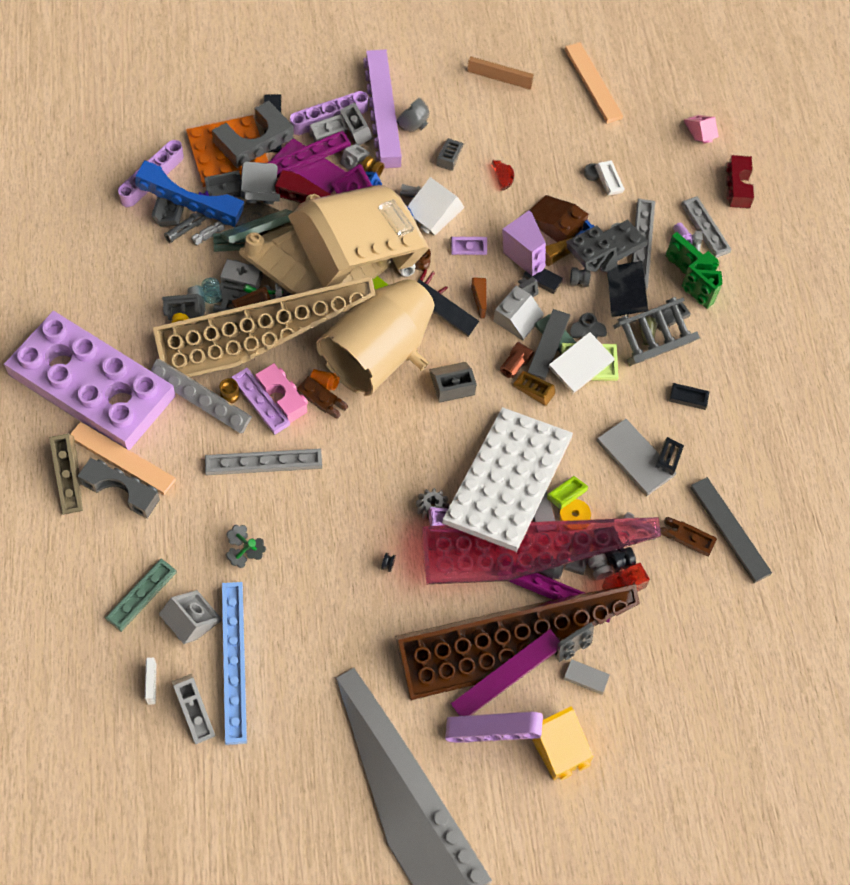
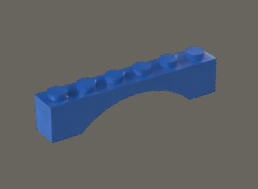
M144 160L135 176V186L142 191L153 193L157 197L170 200L174 204L187 207L191 211L204 214L206 217L221 221L225 225L235 227L243 212V200L228 194L206 196L189 192L175 184L165 174L162 167Z

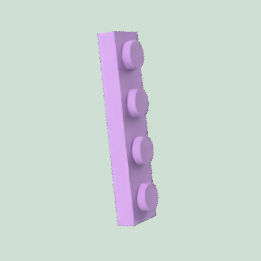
M248 368L231 377L237 381L240 392L274 435L290 426L288 418Z

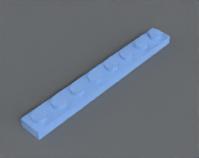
M222 583L225 744H247L243 583Z

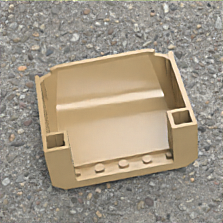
M375 185L310 199L302 202L288 216L323 288L341 284L355 267L390 258L393 259L398 270L411 267L429 249L413 216L401 197L385 185Z

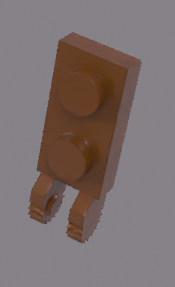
M309 376L297 387V392L300 395H303L309 402L334 418L338 419L341 416L340 412L333 407L334 404L344 411L348 408L346 402Z
M671 517L665 518L664 523L673 529H677V531L661 527L659 530L661 535L709 557L716 543V537L683 521L680 522Z

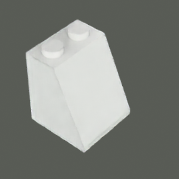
M431 177L407 206L411 210L415 222L421 225L420 228L425 233L429 234L431 232L434 235L464 208L456 195Z

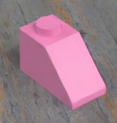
M696 115L684 119V123L696 141L710 143L712 139L718 137L715 117Z

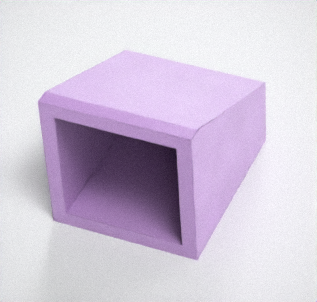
M527 211L502 229L503 253L531 276H534L545 268V241L532 212Z

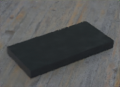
M643 261L620 264L607 272L612 317L649 311Z

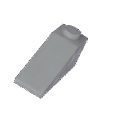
M192 674L172 681L195 744L215 737Z

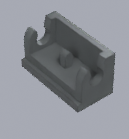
M239 170L204 177L209 196L228 194L235 198L240 197L241 177Z
M199 294L162 297L164 316H168V320H172L175 313L186 314L189 319L204 316V297Z

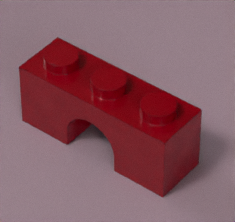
M731 155L729 162H726L725 172H728L726 177V186H728L726 199L729 200V207L750 209L752 205L754 185L741 181H749L753 171L752 156Z

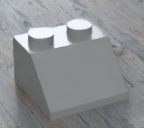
M516 285L495 309L493 321L521 340H524L535 327V324L543 318L544 313L532 295Z
M198 590L171 597L159 613L164 622L183 644L198 640L222 620Z

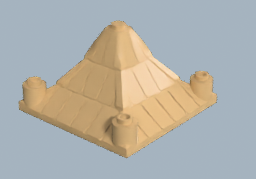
M317 194L308 195L306 201L319 198L320 196ZM291 222L275 227L262 236L258 233H250L246 236L245 245L240 248L239 255L289 293L294 295L323 288ZM386 259L355 267L342 283L366 277H372L373 280L391 266L392 261Z

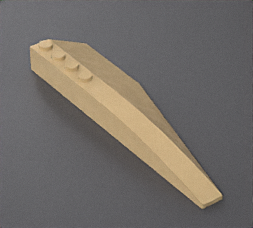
M372 277L153 327L159 358L188 377L240 366L376 296Z

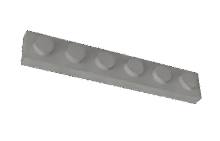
M156 359L151 372L172 384L175 393L237 432L244 433L252 418L251 415L161 359Z

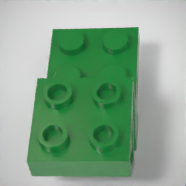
M676 232L671 237L665 256L685 274L681 285L684 291L692 295L700 305L708 309L715 303L723 284L722 271H717L719 260L709 251L702 254Z

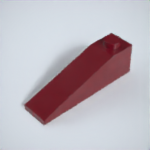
M282 170L275 185L276 193L280 194V198L297 203L305 202L306 197L312 194H317L320 197L331 195L303 176L292 171Z

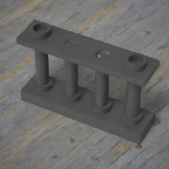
M674 297L667 300L665 305L630 318L626 315L617 319L618 323L613 325L614 329L623 327L633 351L631 353L632 357L627 359L629 366L684 346L700 338L698 331L691 334L687 330L677 306L685 301L684 297L678 300ZM671 308L681 332V338L676 340L671 336L661 312ZM655 314L665 338V344L659 346L655 342L645 317ZM639 320L649 345L648 351L643 352L642 349H639L629 323Z

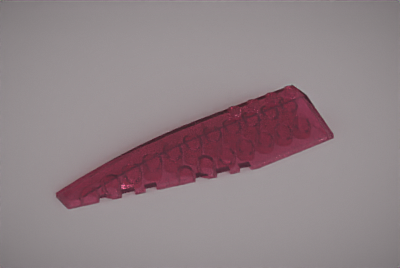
M659 517L531 522L517 552L447 525L422 526L421 533L426 585L509 581L661 537Z

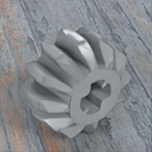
M435 488L432 489V492L426 489L424 494L420 493L418 496L419 500L416 501L417 513L422 514L423 520L429 517L428 510L431 507L449 508V503H447L448 497L443 496L442 490L436 493Z

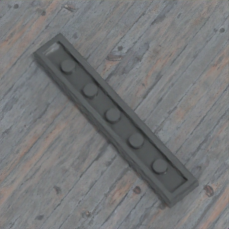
M706 477L692 484L691 490L752 581L756 583L770 576L772 571L709 478Z

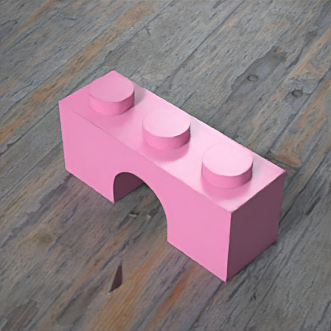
M273 363L255 374L257 381L269 396L273 393L284 395L282 399L277 401V406L290 423L307 413L308 402L303 395H299L295 384L287 380L282 368L278 369Z

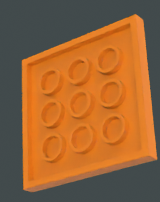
M253 115L186 129L203 187H206L204 177L238 170L241 177L242 166L236 168L213 143L212 130L227 123L240 137L246 139L259 138L260 134ZM264 153L262 156L249 162L267 163L268 159L266 153Z

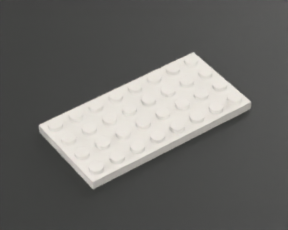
M502 407L449 506L442 524L517 552L570 443L573 433Z

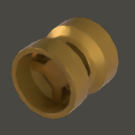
M370 155L367 156L362 162L364 171L376 172L378 177L381 176L385 166L384 163L375 161Z
M232 378L222 380L219 385L221 397L230 403H235L240 395L237 381Z

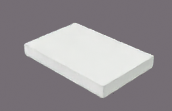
M589 332L550 363L548 367L574 394L610 365L615 358Z

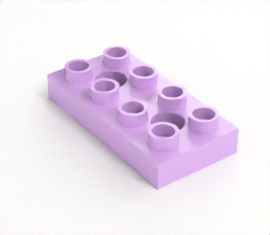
M54 310L4 363L9 376L128 450L134 446L175 398L172 384ZM58 356L71 357L70 362L66 365L55 364L50 366L51 361ZM119 393H127L132 396L127 403L118 402L113 405L109 403L110 399Z

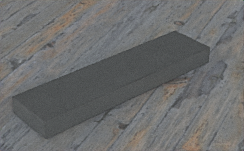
M555 309L552 310L528 370L529 374L546 380L550 370L548 366L554 360L570 319V314Z

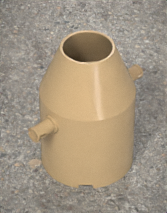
M405 279L376 289V296L350 308L317 340L316 349L319 356L323 355L326 363L324 365L331 373H336L340 378L339 382L355 393L360 391L364 393V396H370L406 360H410L420 371H423L429 364V361L421 356L417 349L421 344L434 310V301L429 292L412 279Z

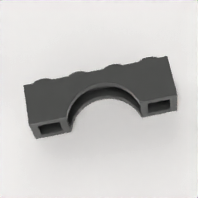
M90 458L77 476L82 486L96 493L108 487H118L125 490L129 494L128 504L130 510L147 519L160 501L156 488L151 485L146 486L133 476L128 477L124 475L118 468L112 469L108 467L104 461L99 459L96 461Z

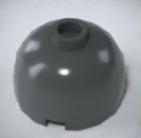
M419 97L399 116L397 123L403 129L410 132L418 129L422 131L428 125L427 119L430 114L428 106Z

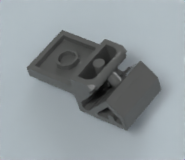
M629 220L605 232L596 225L566 241L567 249L586 270L594 272L598 269L608 272L618 266L619 260L648 245L647 239Z

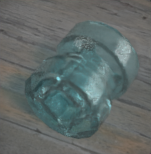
M215 278L203 280L201 287L204 301L210 304L219 302L222 298L219 281Z

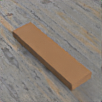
M471 56L468 61L467 72L531 90L534 78L532 73Z

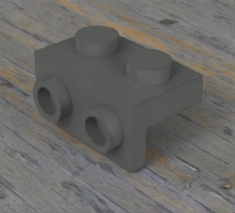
M157 197L152 217L160 227L178 225L184 206L174 204L165 198Z

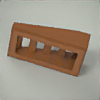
M472 278L471 290L480 318H484L486 316L487 279Z

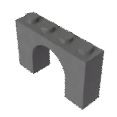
M270 101L255 107V120L266 131L263 136L256 139L240 137L227 123L212 130L213 143L236 168L242 166L243 162H249L260 157L264 153L294 138V126Z

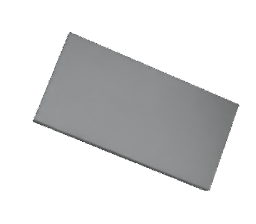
M624 419L597 439L602 448L646 496L676 475V472L671 475L669 470L663 471L661 466L659 468L655 467L660 454L627 419Z

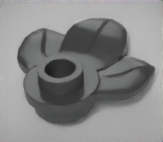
M592 313L583 314L579 322L572 325L570 331L572 338L581 337L582 339L589 332L596 339L598 336H606L607 330L605 325L598 322Z

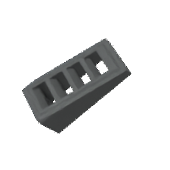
M447 138L437 158V166L453 171L464 143Z

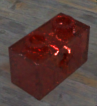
M638 563L606 577L602 588L605 590L636 584L638 592L647 587L650 578L642 564Z

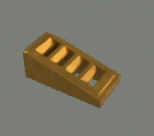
M569 239L545 246V264L547 266H551L571 253L567 249L566 241Z
M522 371L513 383L515 388L547 406L556 393L553 384L525 371Z

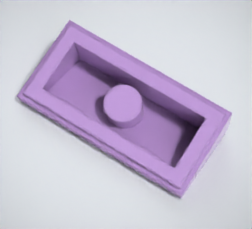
M451 237V255H487V237Z

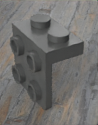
M243 162L240 197L245 199L247 203H257V200L263 201L264 204H274V201L280 202V194L276 193L275 189L277 165L273 163Z
M587 624L558 643L557 652L554 653V656L559 662L563 659L568 660L572 658L577 650L581 648L586 649L592 644L593 624Z

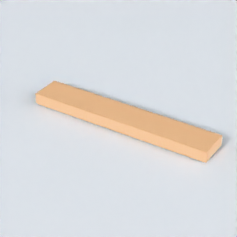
M581 42L566 46L565 51L606 123L622 119V112Z
M82 422L71 432L77 444L137 478L144 484L153 486L163 495L167 493L176 481L172 475Z

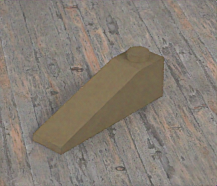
M68 433L49 437L62 514L83 511L81 487L77 477L79 467L74 436Z

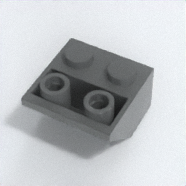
M466 362L429 369L439 403L475 395L477 383L472 368Z

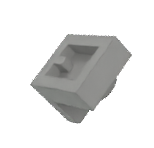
M354 144L344 149L340 164L351 170L369 156L370 152L358 144Z

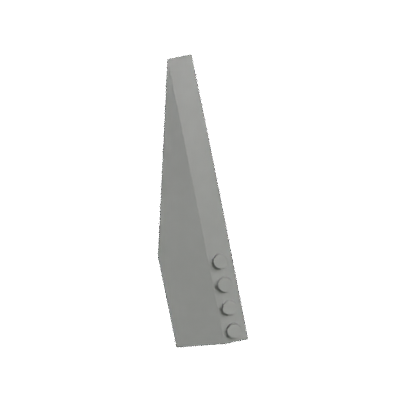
M355 668L337 677L339 690L345 704L388 846L411 884L490 885L492 879L413 754Z

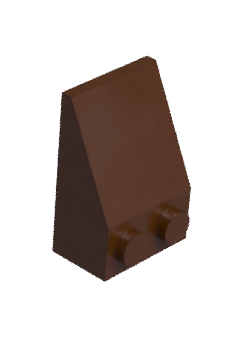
M545 195L529 210L532 212L538 228L556 242L575 237L577 233L582 231L584 221L588 220L589 216L587 212L576 204Z

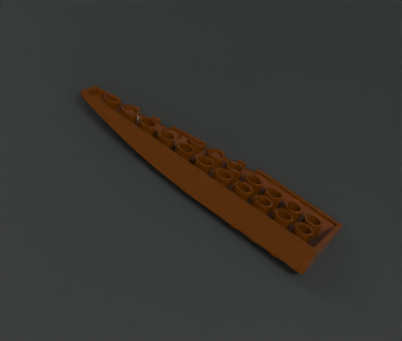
M636 584L536 603L395 636L410 700L476 685L550 629L561 642L589 623H592L594 627L598 624H603L608 619L618 616L640 604Z

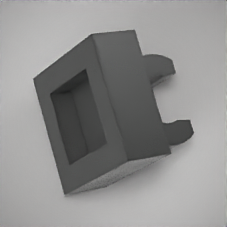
M534 277L528 280L526 278L518 280V286L531 294L532 297L539 294L538 283Z

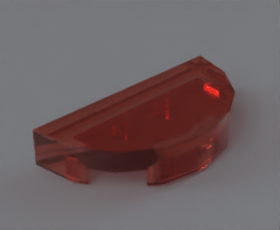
M492 160V166L501 191H504L514 181V170L509 164L502 163L500 160Z

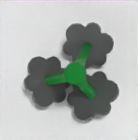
M234 525L226 534L230 544L240 546L244 543L242 550L231 548L226 553L230 563L233 566L237 565L239 568H243L247 562V558L244 556L245 552L248 553L247 557L249 559L260 560L266 551L263 539L257 538L255 540L251 538L248 541L246 540L248 534L246 533L247 527L245 525Z

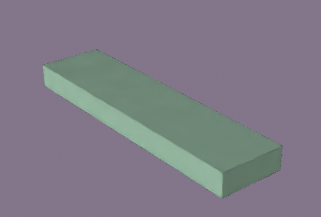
M161 558L105 617L106 620L122 632L177 573L176 569Z

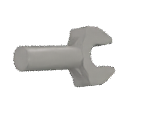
M695 231L692 245L700 251L703 234L702 231Z

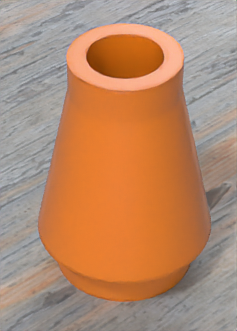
M314 369L310 376L327 390L334 391L340 381L336 373Z

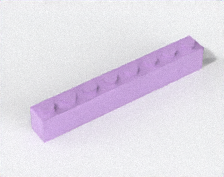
M387 50L366 51V58H363L364 68H367L365 79L369 81V84H367V94H371V97H369V107L373 109L370 110L371 121H374L372 132L376 134L374 147L378 148V151H376V161L384 163V168L401 167L402 156Z

